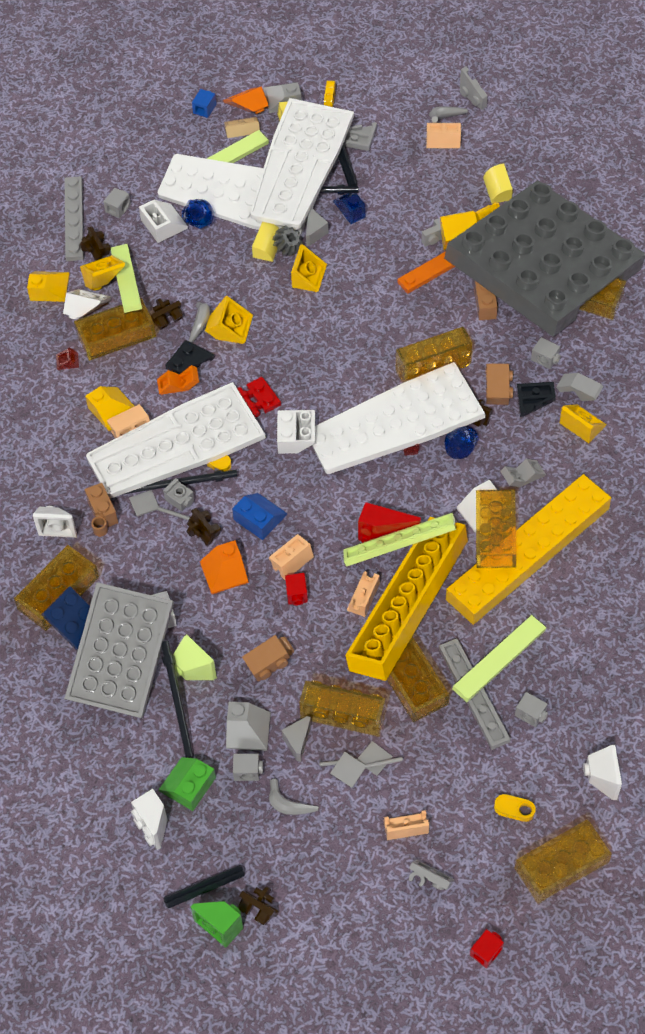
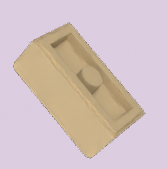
M257 117L224 122L227 138L250 135L260 130Z

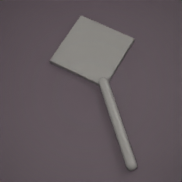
M152 490L129 498L137 517L158 510L186 520L190 519L189 516L159 507Z
M372 741L357 760L365 765L389 760L393 756ZM338 761L320 762L319 765H336ZM386 765L366 769L377 776Z
M344 752L330 774L352 788L366 768L403 761V758L399 757L364 765Z

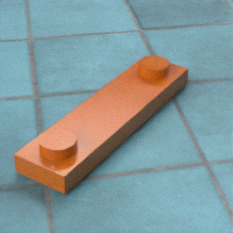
M444 252L398 278L397 283L409 294L455 266L444 259Z

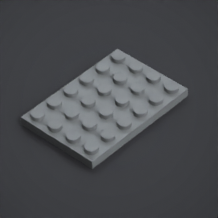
M97 582L64 699L143 719L174 601Z

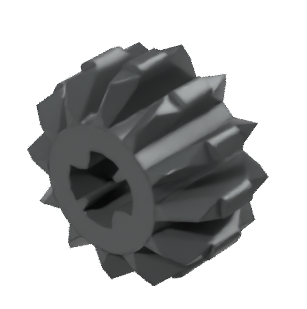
M283 226L276 231L272 238L275 241L273 246L277 247V252L282 251V256L286 254L292 256L298 252L300 245L303 244L301 241L302 236L297 234L298 230L294 231L293 227Z

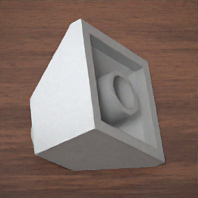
M298 82L263 87L269 105V113L278 112L279 102H288L289 98L301 100Z
M229 702L226 749L267 751L271 713L251 703Z

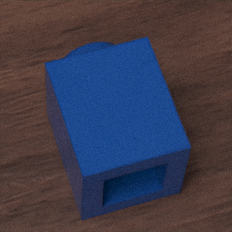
M200 89L192 101L193 114L208 118L217 105L216 94Z

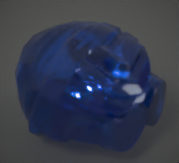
M188 200L182 210V218L191 226L202 229L213 222L214 210L207 200Z
M469 426L459 427L447 433L444 441L447 454L453 459L467 458L478 443V433Z

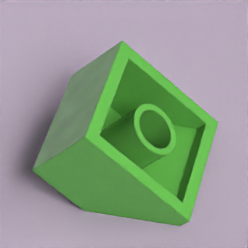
M181 757L159 788V792L194 811L216 779L215 770L198 759Z
M225 901L196 903L191 906L194 921L225 948L243 930L241 911L233 904L228 905Z

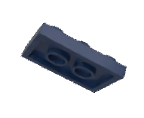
M69 586L41 615L78 652L90 606Z

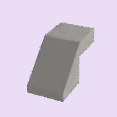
M569 373L562 376L556 388L559 392L574 391L581 401H592L597 399L603 385L580 373Z
M525 459L517 468L505 466L500 471L509 486L515 487L524 486L546 475L538 461Z

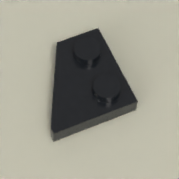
M185 340L166 363L165 367L167 370L181 374L189 366L192 365L198 368L203 362L207 360L212 361L215 356L213 353Z
M554 382L520 383L516 387L520 417H524L554 402L556 398Z

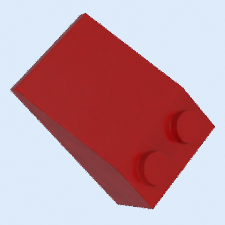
M365 502L358 520V540L364 543L420 524L421 517Z

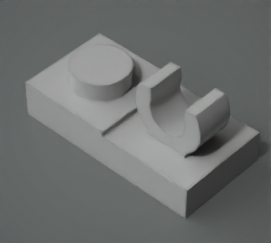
M419 860L413 861L409 868L414 871L410 874L409 881H413L416 875L421 878L420 887L428 879L433 882L432 886L435 888L447 890L455 880Z

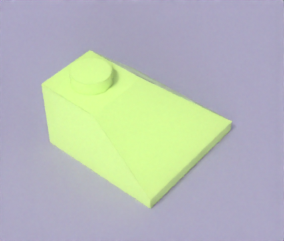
M188 635L184 636L173 654L176 662L174 665L176 676H182L185 680H215L217 676L214 660Z

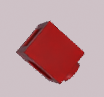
M305 574L285 575L288 605L298 606L308 602Z
M486 929L470 949V956L485 968H488L503 949L504 942L502 937L496 932H490Z

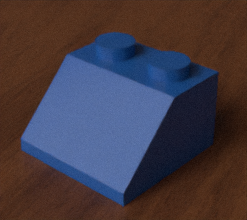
M259 493L244 496L232 508L234 521L261 540H264L287 515L285 511Z

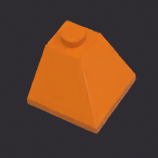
M262 86L248 89L223 100L224 103L248 112L255 111V114L265 111L264 107L269 106Z
M235 540L216 546L200 561L211 595L249 583Z

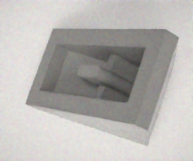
M312 208L308 213L306 246H311L329 233L328 222Z
M308 716L282 730L283 740L299 762L302 760L311 728V717Z

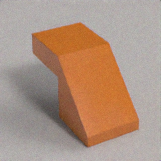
M192 365L181 374L168 370L157 379L160 395L189 391L199 383L197 367Z

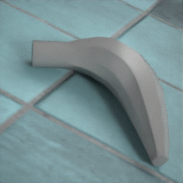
M449 106L435 107L430 111L429 116L432 122L436 123L438 119L468 113V109Z
M198 302L196 304L198 310L189 337V342L191 343L201 333L210 317V307L207 303Z
M270 780L269 801L278 812L286 815H300L318 811V806L297 803L284 798L280 794L278 780Z

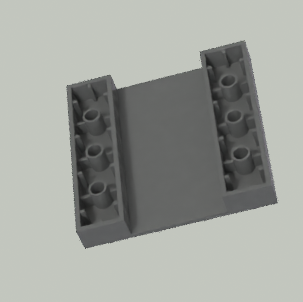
M537 180L449 241L444 259L554 337L576 320L581 305L613 281L618 285H622L640 271L645 260V253L635 247L630 240L622 238L607 228L604 222L594 219L579 209L576 203L568 201L557 194L548 184Z

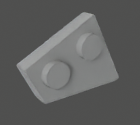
M465 66L461 69L460 93L463 97H467L474 106H478L483 110L487 107L488 95L480 87L476 79L472 80L469 77V69Z
M374 122L372 126L362 127V125L350 127L343 143L344 146L369 151L377 129V123Z

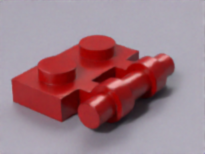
M263 377L246 384L248 391H244L242 387L237 388L255 418L260 416L258 411L260 409L266 414L281 406V401ZM254 397L257 402H252L250 398Z

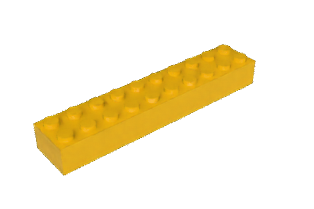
M583 474L446 589V601L474 625L608 511L611 497Z
M455 522L456 530L412 545L346 653L350 672L384 681L387 680L467 544L468 538L465 524Z

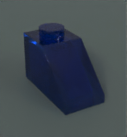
M347 193L333 200L350 224L366 218L365 203L357 193Z

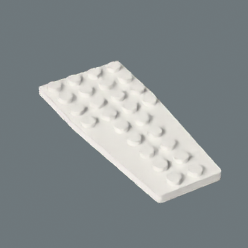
M289 98L272 139L250 211L251 219L289 228L293 227V229H300L340 153L354 117L353 111Z
M175 154L158 189V196L161 199L259 230L262 221L251 219L250 211L264 168ZM308 215L300 229H293L294 231L298 230L297 234L302 236L307 224Z
M453 362L406 381L316 425L315 444L312 447L325 473L331 474L435 439L485 418V413L457 365Z
M232 382L181 404L87 453L86 457L99 483H103L109 498H113L216 461L266 437Z

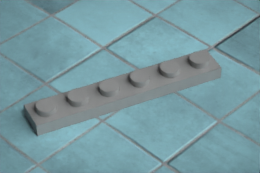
M82 176L66 177L65 258L66 261L84 260V251L79 247L83 237Z
M458 639L439 645V651L457 683L472 669V666ZM484 688L481 689L467 704L491 750L510 743V737Z

